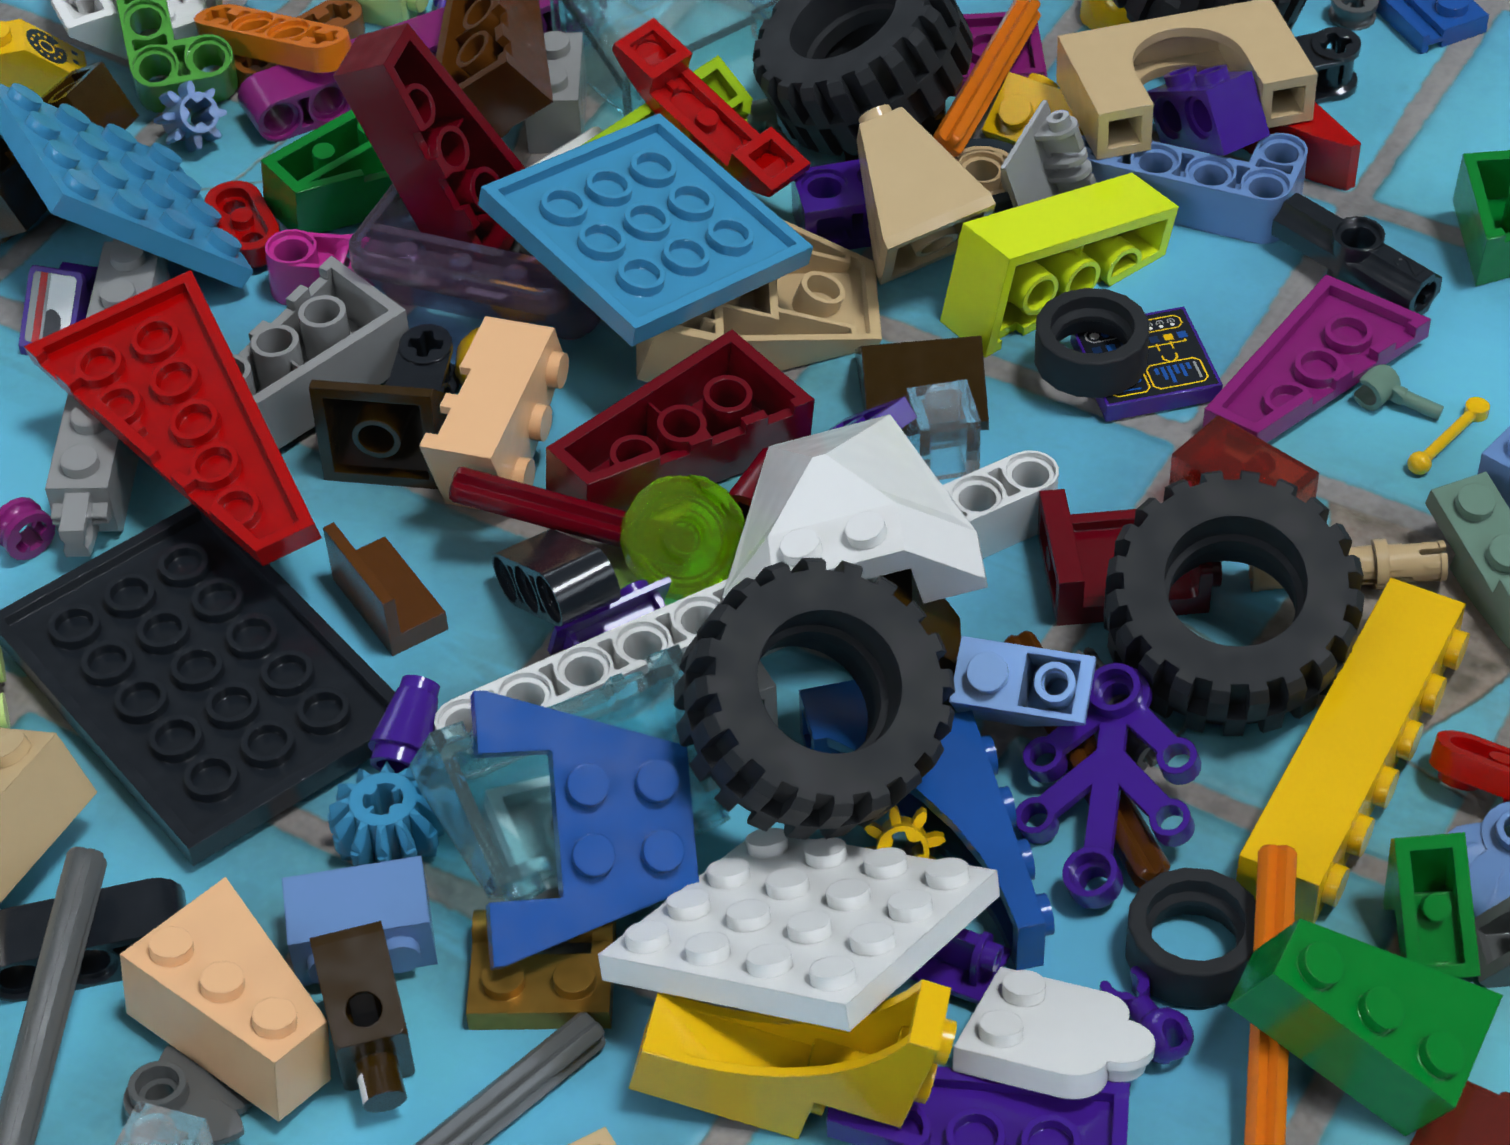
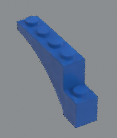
M855 680L799 690L800 734L804 747L824 753L841 754L853 752L864 743L868 727L867 709L861 690ZM972 710L955 713L951 732L941 740L944 751L937 764L922 777V782L896 805L899 808L900 816L911 818L921 807L927 809V818L923 828L926 833L933 831L944 833L945 842L940 846L934 847L943 857L959 858L965 860L970 866L997 870L1000 896L986 910L1000 931L1006 947L1011 949L1010 957L1016 970L1043 966L1045 936L1054 935L1055 932L1054 916L1049 898L1046 893H1035L1031 881L1035 879L1033 853L1028 840H1017L1013 827L1017 824L1015 803L1010 788L1008 786L999 787L995 775L998 774L999 770L998 758L991 735H980Z

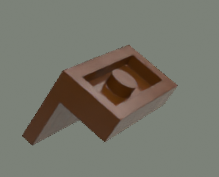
M334 522L323 527L333 580L392 656L448 630L445 610L385 536L355 550Z

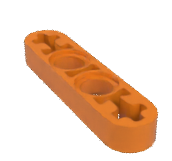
M234 4L209 7L194 17L198 35L214 34L224 38L230 44L235 55L315 73L336 71L352 46L349 32L343 27Z

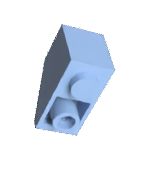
M961 636L954 674L955 693L950 696L949 702L957 713L972 710L974 718L1024 727L1085 726L1097 659L1096 656Z

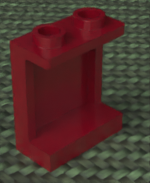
M1187 481L1189 486L1192 487L1191 481ZM1065 489L1039 492L1037 535L1056 626L1104 622L1105 587L1109 559L1114 557L1115 541L1123 526L1127 524L1134 525L1136 509L1070 514ZM1221 561L1200 564L1199 567L1187 572L1173 584L1169 592V603L1176 616L1209 613L1212 587H1220L1222 584Z

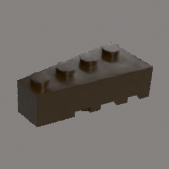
M102 61L70 72L41 97L43 102L57 108L62 103L68 104L84 113L92 123L104 128L108 123H111L126 130L139 117V114ZM7 144L0 149V245L16 234L27 232L48 210Z

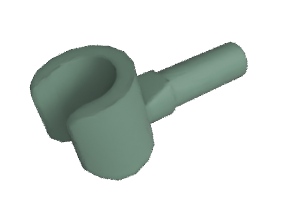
M759 99L752 101L751 112L747 122L758 133H762L772 126L797 150L778 125L777 114L769 100Z
M1385 364L1374 366L1359 379L1363 385L1354 392L1356 402L1361 407L1371 411L1379 409L1385 402L1390 400L1400 406L1402 404L1438 420L1444 409V406L1400 386V378L1396 371Z

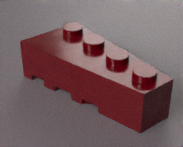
M408 23L358 35L333 77L447 281L498 272L515 239L478 206L480 190L482 186L523 170L525 167Z
M731 329L547 446L546 490L626 512L638 513L648 501L660 494L670 491L693 492L741 474L747 470L763 448L811 435L815 399ZM683 495L665 497L652 504L649 508L654 507L663 501L675 499Z

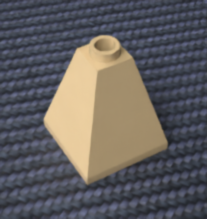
M888 104L877 106L865 112L858 120L860 124L857 135V147L874 267L880 285L955 254L962 224L993 214L996 205L991 193L902 106L892 110Z

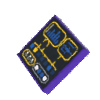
M1184 306L1146 313L1150 321L1147 369L1138 383L1124 392L1103 398H1095L1106 422L1208 403L1222 390L1223 384ZM1083 332L1071 335L1070 339L1073 350L1082 353L1100 354L1116 350L1124 345L1115 337L1103 333Z

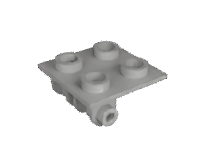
M1041 101L1000 168L1001 183L1003 189L1009 193L1013 208L1096 183L1094 174H1091L1093 168L1090 160L1087 159L1088 152L1084 145L1077 119L1070 116L1067 110H1056L1051 113L1048 101Z

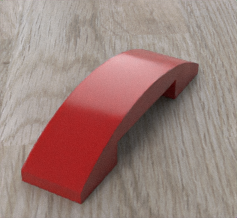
M654 17L613 44L612 52L620 66L655 114L660 113L748 190L770 198L809 170L811 163L772 126L761 134L758 133L689 69L692 52Z

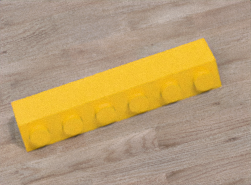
M1390 577L1354 643L1344 667L1336 676L1239 854L1236 881L1251 893L1255 900L1259 849L1267 844L1277 846L1288 845L1297 852L1294 922L1301 918L1315 924L1325 904L1332 907L1337 906L1348 881L1350 868L1346 867L1345 864L1350 854L1361 857L1370 841L1375 825V818L1370 817L1375 806L1386 809L1389 805L1400 775V770L1395 769L1399 759L1410 762L1413 758L1424 728V723L1419 722L1423 712L1430 715L1436 713L1447 684V678L1442 675L1447 667L1457 670L1463 660L1470 639V633L1461 630L1466 603Z

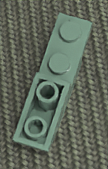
M1486 471L1432 489L1425 505L1455 553L1449 567L1479 613L1501 641L1510 649V509Z

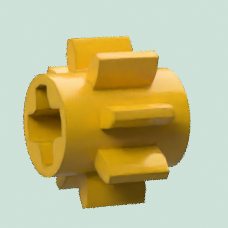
M895 805L889 810L890 819L884 822L882 826L873 822L864 828L868 835L876 839V846L866 847L876 850L891 847L893 844L892 834L905 832L909 842L921 841L922 843L912 847V856L936 860V858L929 855V848L940 846L945 842L943 832H925L923 825L926 822L927 809L924 807L918 809L913 818L900 816L899 808Z

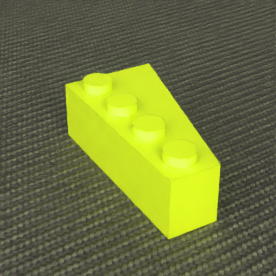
M1128 173L964 222L958 238V246L940 322L959 337L982 336L983 357L986 358L1002 349V340L1000 339L1015 330L1023 336L1035 330L1037 315L1048 301L1058 295L1082 288H1094L1101 281L1110 287L1164 256L1179 206L1135 174Z

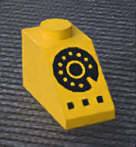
M22 19L0 21V84L11 87L13 83H18L42 97L70 72L87 66L84 51Z

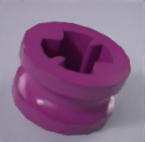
M19 497L10 500L0 508V545L5 548L11 557L16 560H29L44 552L51 544L55 535L56 525H53L51 516L43 511L36 501L27 497ZM27 525V527L22 532H20V530Z

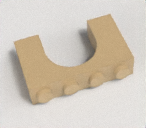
M1252 0L1059 35L1057 37L1056 82L1074 117L1077 119L1079 127L1096 160L1151 150L1154 104L1144 84L1171 71L1187 66H1196L1197 72L1222 64L1227 65L1228 71H1252L1268 128L1313 120L1317 72L1272 0Z

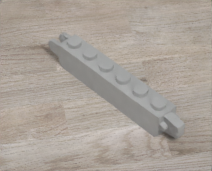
M114 238L113 242H104L86 318L170 280L168 271L169 260ZM69 394L67 395L45 490L51 507L52 523L56 525L60 540L65 544V556L88 557L92 554L98 532L123 531L139 456Z

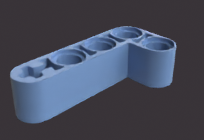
M1275 133L1260 140L1249 162L1152 141L1151 150L1096 160L1085 136L1082 135L1088 152L1087 159L1090 160L1093 168L1091 174H1094L1096 183L1128 173L1135 174L1179 206L1174 225L1252 243H1275L1280 239L1272 235L1273 219L1278 215L1285 200L1295 193L1301 195L1303 193L1308 147L1303 140L1291 134Z

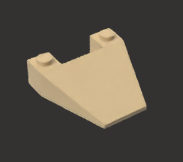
M785 221L813 246L809 264L637 344V380L650 382L731 329L781 371L853 354L855 349L860 346L880 344L882 334L874 261Z

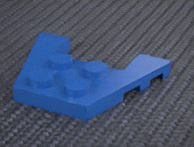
M485 690L473 691L470 696L475 758L547 755L559 892V898L489 902L485 906L490 970L503 969L539 952L570 941L582 934L667 900L674 892L683 889L687 885L699 882L687 747L681 746L679 743Z

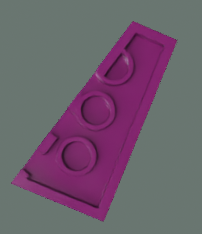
M1326 274L1205 407L1203 427L1257 450L1359 383V379L1372 367L1381 364L1386 365L1427 338L1431 319Z

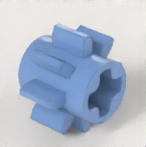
M187 81L179 85V96L172 91L160 95L159 99L166 107L162 115L154 118V123L163 125L164 130L168 134L165 142L167 145L177 141H186L187 150L194 152L202 148V138L212 142L222 136L215 126L218 119L226 115L227 111L218 109L213 99L215 94L213 88L205 92H195L193 82ZM187 108H190L194 112L190 119L193 126L190 125L187 121L190 115V112Z

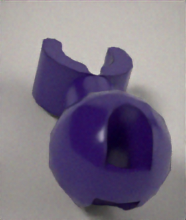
M1138 966L1131 967V990L1137 997H1134L1129 992L1115 990L1108 981L1100 982V991L1111 993L1126 1003L1130 1012L1129 1020L1143 1025L1153 1034L1155 1051L1152 1062L1166 1065L1170 1064V1061L1179 1060L1189 1054L1194 1042V1031L1188 1018L1176 1009L1169 1007L1159 1008L1150 998V981L1147 973Z

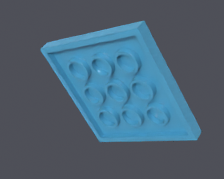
M13 83L11 87L0 84V134L51 214L240 289L244 287L254 270L243 254L239 252L242 248L241 243L233 235L216 226L221 219L220 213L204 202L203 197L199 193L201 186L194 179L186 175L180 166L182 160L174 151L159 143H153L151 147L141 144L129 132L115 124L108 123L105 128L94 124L84 113L68 104L62 103L59 108L43 102L38 94L24 85Z
M660 113L481 187L478 206L631 347L808 265L813 246Z

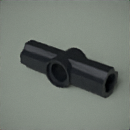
M1295 193L1285 200L1278 215L1273 219L1272 235L1327 267V275L1421 315L1429 310L1431 303L1440 293L1442 277L1385 244V231L1383 227L1372 219L1359 216L1342 219L1299 193Z

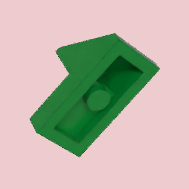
M1465 832L1391 838L1383 904L1384 910H1395L1400 956L1457 978L1481 976Z

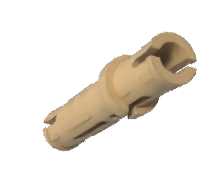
M1371 539V545L1350 548L1349 555H1355L1360 558L1364 575L1362 585L1372 584L1374 590H1383L1390 577L1403 582L1446 581L1448 577L1447 553H1442L1446 551L1444 540L1411 544H1388L1386 539ZM1248 565L1249 579H1253V581H1250L1252 592L1284 589L1272 576L1254 566Z

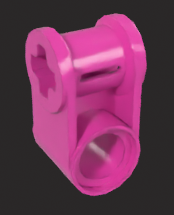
M288 229L275 233L269 237L265 244L271 295L274 300L283 305H287L286 298L299 285L309 287L320 277L319 267L331 255L368 283H370V275L374 274L378 269L381 258L376 244L365 236L357 234H326ZM349 250H353L351 261L347 257Z

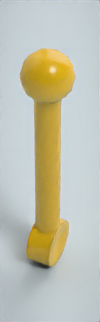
M1481 397L1469 398L1465 403L1463 415L1423 452L1417 451L1409 456L1407 460L1408 469L1416 475H1423L1429 472L1432 466L1431 460L1472 422H1482L1487 419L1490 410L1489 402Z

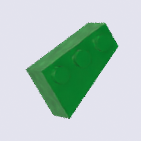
M352 109L261 160L264 200L272 214L287 229L324 233L408 210Z
M1300 918L1253 952L1227 1006L1406 1137L1456 1108L1503 995Z

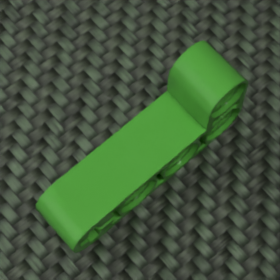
M116 0L135 89L140 103L147 110L163 113L166 106L161 103L160 95L172 91L179 96V85L187 81L193 82L195 92H205L213 88L215 90L213 99L216 103L229 99L235 93L238 87L236 65L231 46L224 38L214 34H204L175 40L167 0ZM148 29L158 30L149 36L139 35ZM211 65L221 66L220 69L214 72L202 71L205 67ZM158 75L168 76L160 82H149L152 77Z

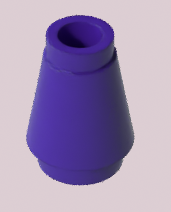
M404 675L401 678L399 687L396 689L368 743L369 749L373 752L370 764L381 772L387 761L397 774L414 765L417 773L422 777L424 768L433 763L436 733L434 720L438 710V695L440 691V686L435 681L419 675Z

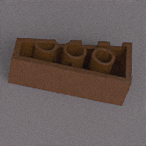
M446 0L436 58L497 134L503 138L512 127L553 103L539 0Z

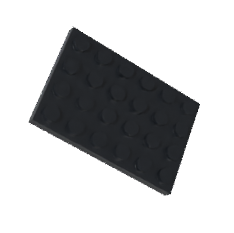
M193 504L0 610L1 647L193 866L370 759L373 752L369 749L368 743L395 693L270 564L262 566Z

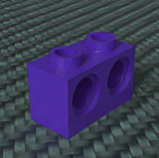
M1222 64L1197 72L1196 66H1187L1165 74L1163 76L1165 84L1147 91L1154 104L1153 119L1160 143L1225 156L1270 136L1252 71H1228L1227 65Z
M859 159L810 167L808 171L791 182L792 214L796 226L849 250L871 246Z

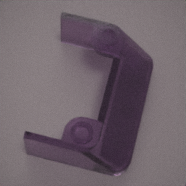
M394 184L389 187L349 240L350 261L354 272L390 299L404 305H415L480 320L488 316L554 327L557 336L565 340H575L593 331L601 321V318L534 256L421 233Z

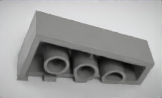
M332 255L319 267L320 277L311 286L299 285L286 298L287 308L271 323L262 320L248 333L250 343L238 355L232 354L278 449L315 427L309 393L311 380L382 384L390 378L399 341L402 335L409 330L407 313L403 307Z

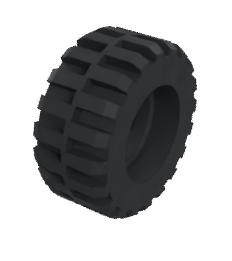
M779 0L772 8L771 19L764 20L759 29L758 40H755L752 59L754 63L753 73L790 136L798 141L799 145L809 150L820 151L832 156H841L843 151L851 155H859L857 135L860 123L858 120L870 109L884 104L890 105L892 110L902 106L921 125L928 117L932 116L935 118L945 108L946 99L949 96L955 97L963 83L962 75L968 74L972 59L973 37L968 23L955 0Z
M1221 470L1201 473L1199 485L1190 487L1187 480L1181 479L1166 486L1162 503L1156 498H1148L1135 510L1134 525L1127 524L1123 526L1115 541L1114 557L1110 558L1108 563L1104 600V629L1109 631L1107 647L1113 663L1126 664L1137 669L1139 673L1146 677L1152 691L1150 709L1165 719L1170 717L1174 710L1186 716L1184 728L1201 733L1204 732L1206 723L1223 725V736H1243L1245 725L1257 723L1259 730L1262 733L1282 728L1284 716L1287 712H1290L1294 718L1300 719L1315 709L1318 695H1327L1336 676L1344 667L1352 651L1363 614L1365 595L1360 591L1364 578L1360 558L1355 555H1349L1352 539L1343 524L1336 523L1329 527L1327 519L1330 509L1316 497H1311L1305 503L1296 497L1298 486L1283 479H1278L1276 486L1260 483L1261 473L1241 470L1239 480H1224ZM1220 561L1244 563L1266 572L1285 589L1295 608V616L1292 624L1285 631L1263 643L1250 646L1221 645L1198 636L1179 620L1169 603L1170 588L1180 577L1199 567L1200 564Z
M801 558L792 571L789 565L784 562L764 567L755 579L746 577L733 587L723 601L715 607L697 631L695 638L686 648L679 665L684 674L675 684L673 706L678 710H685L684 716L675 725L680 745L684 747L694 745L697 752L696 757L690 762L689 766L699 782L711 777L719 786L721 791L714 799L727 811L730 812L737 804L741 805L751 812L747 819V824L765 832L778 822L784 824L783 833L786 838L807 840L817 829H820L823 837L829 839L846 835L856 825L865 828L885 815L922 782V777L935 767L944 751L941 740L951 732L955 711L951 706L943 705V703L955 693L953 671L949 668L940 669L938 660L947 651L939 633L935 632L928 636L920 624L927 615L913 600L906 607L893 595L898 586L881 575L874 583L862 578V566L841 561L834 570H826V561L823 558ZM780 647H804L821 652L842 665L859 686L866 704L868 727L864 743L853 752L841 754L824 753L804 747L783 733L767 713L759 692L758 664L766 652Z

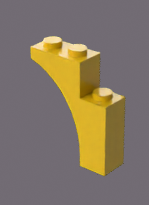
M922 979L908 990L883 1001L850 1032L757 1012L715 1006L680 996L657 992L645 1026L628 1089L795 1139L799 1138L809 1114L813 1113L822 1116L826 1106L901 1128L914 1101L926 1104L934 1083L937 1064L945 1066L949 1058L957 1029V1021L946 1018L951 988Z

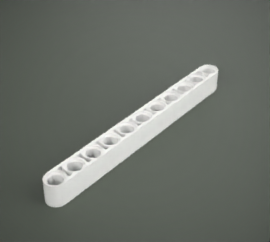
M1022 451L943 485L976 530L983 558L1037 535L1039 492L1058 489L1059 467L1056 461L1045 453ZM878 577L871 578V579H867V580L874 583V581H875ZM728 579L443 704L435 715L434 726L444 774L451 781L458 784L475 785L543 756L475 758L470 696L473 691L485 690L613 725L673 698L675 684L681 678L679 654L686 651V648L697 635L699 628L715 607L723 601L722 596ZM785 647L769 650L763 655V657Z

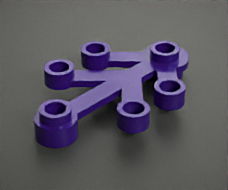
M1122 663L1106 664L1094 672L1085 726H1059L1049 735L1037 737L1030 741L1023 751V761L1034 780L1040 783L1057 781L1040 796L1028 798L1016 808V826L1022 837L1027 839L1029 843L1043 844L1052 840L1060 827L1058 817L1091 792L1084 847L1068 857L1062 871L1064 884L1072 899L1080 906L1089 909H1098L1110 905L1119 896L1123 887V876L1113 856L1121 789L1147 815L1153 833L1161 844L1168 847L1181 846L1190 840L1195 830V823L1187 805L1180 800L1170 799L1126 754L1128 728L1157 754V764L1163 777L1175 785L1190 783L1199 775L1202 764L1197 749L1190 740L1177 737L1149 709L1152 701V691L1146 677L1139 673L1137 669ZM1117 695H1129L1127 699L1118 704H1109L1111 699ZM1099 731L1096 751L1063 776L1068 766L1066 754ZM1047 753L1055 754V758L1050 764L1046 766L1035 765L1040 756ZM1177 755L1190 756L1188 762L1181 767L1174 768L1168 766L1169 761ZM1036 814L1048 815L1042 825L1038 827L1027 826V822L1032 816ZM1180 816L1183 818L1182 823L1174 829L1166 830L1161 828L1163 821L1168 817ZM1096 877L1107 879L1101 887L1094 890H1085L1087 883L1091 879Z

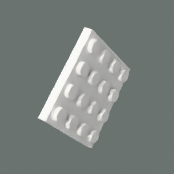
M770 828L767 832L759 829L751 832L745 841L723 858L711 863L707 870L699 876V882L687 885L683 889L671 894L665 903L640 922L628 927L625 934L600 952L598 958L602 980L850 1032L1000 896L998 873L994 869L970 866L965 860L959 858L935 860L906 855L905 851L899 848L886 847L875 850L846 845L845 841L839 838H808L807 840L786 838L783 829Z

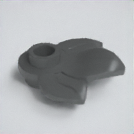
M171 1045L164 1049L159 1061L147 1063L131 1075L123 1096L126 1115L135 1126L151 1131L167 1129L177 1140L188 1145H223L240 1138L244 1134V1127L239 1114H243L254 1106L250 1101Z

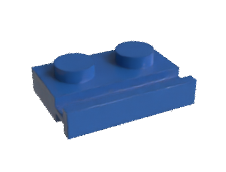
M1379 0V6L1376 10L1420 54L1427 53L1429 45L1435 43L1442 48L1486 33L1489 14L1474 0Z

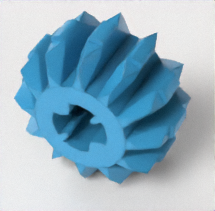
M386 761L380 773L371 775L359 768L356 778L357 784H338L337 802L329 805L328 823L330 832L333 833L332 838L335 850L340 854L342 861L352 860L353 866L415 856H436L439 845L438 838L445 835L446 818L444 808L441 807L439 791L434 786L433 780H421V776L417 773L414 765L397 774Z

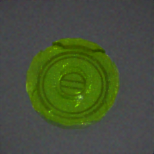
M691 474L688 476L670 475L656 479L634 497L622 519L620 544L626 565L637 580H647L650 585L669 576L672 582L666 598L680 600L728 579L745 521L741 508L723 487L703 476Z

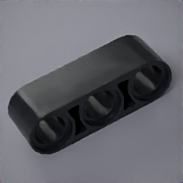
M549 529L492 555L495 575L508 600L514 606L556 626H563L620 600L621 594L618 579L603 551L596 546L556 530Z
M149 878L101 888L75 990L123 980L120 954L187 905L185 891L182 886L171 879ZM55 898L0 910V1000L10 1002L28 1000Z

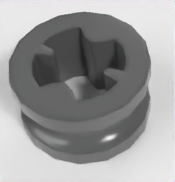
M1331 0V6L1328 11L1329 20L1333 25L1347 28L1351 31L1367 29L1376 20L1379 0Z

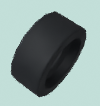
M1082 288L1064 292L1048 301L1037 315L1035 366L1042 379L1056 390L1076 397L1103 398L1120 394L1137 384L1147 369L1150 321L1142 307L1126 295L1108 289ZM1093 332L1115 337L1124 345L1116 350L1098 354L1082 353L1067 348L1059 341L1070 335Z
M1185 867L1160 873L1140 887L1129 905L1125 957L1130 969L1133 966H1138L1149 976L1150 994L1177 1006L1204 1008L1230 1001L1253 954L1256 907L1254 896L1235 879L1209 869ZM1178 915L1205 916L1225 926L1235 936L1236 947L1224 956L1210 960L1183 959L1166 952L1152 939V928L1166 918Z

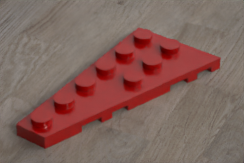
M192 270L24 346L31 361L262 566L322 539Z

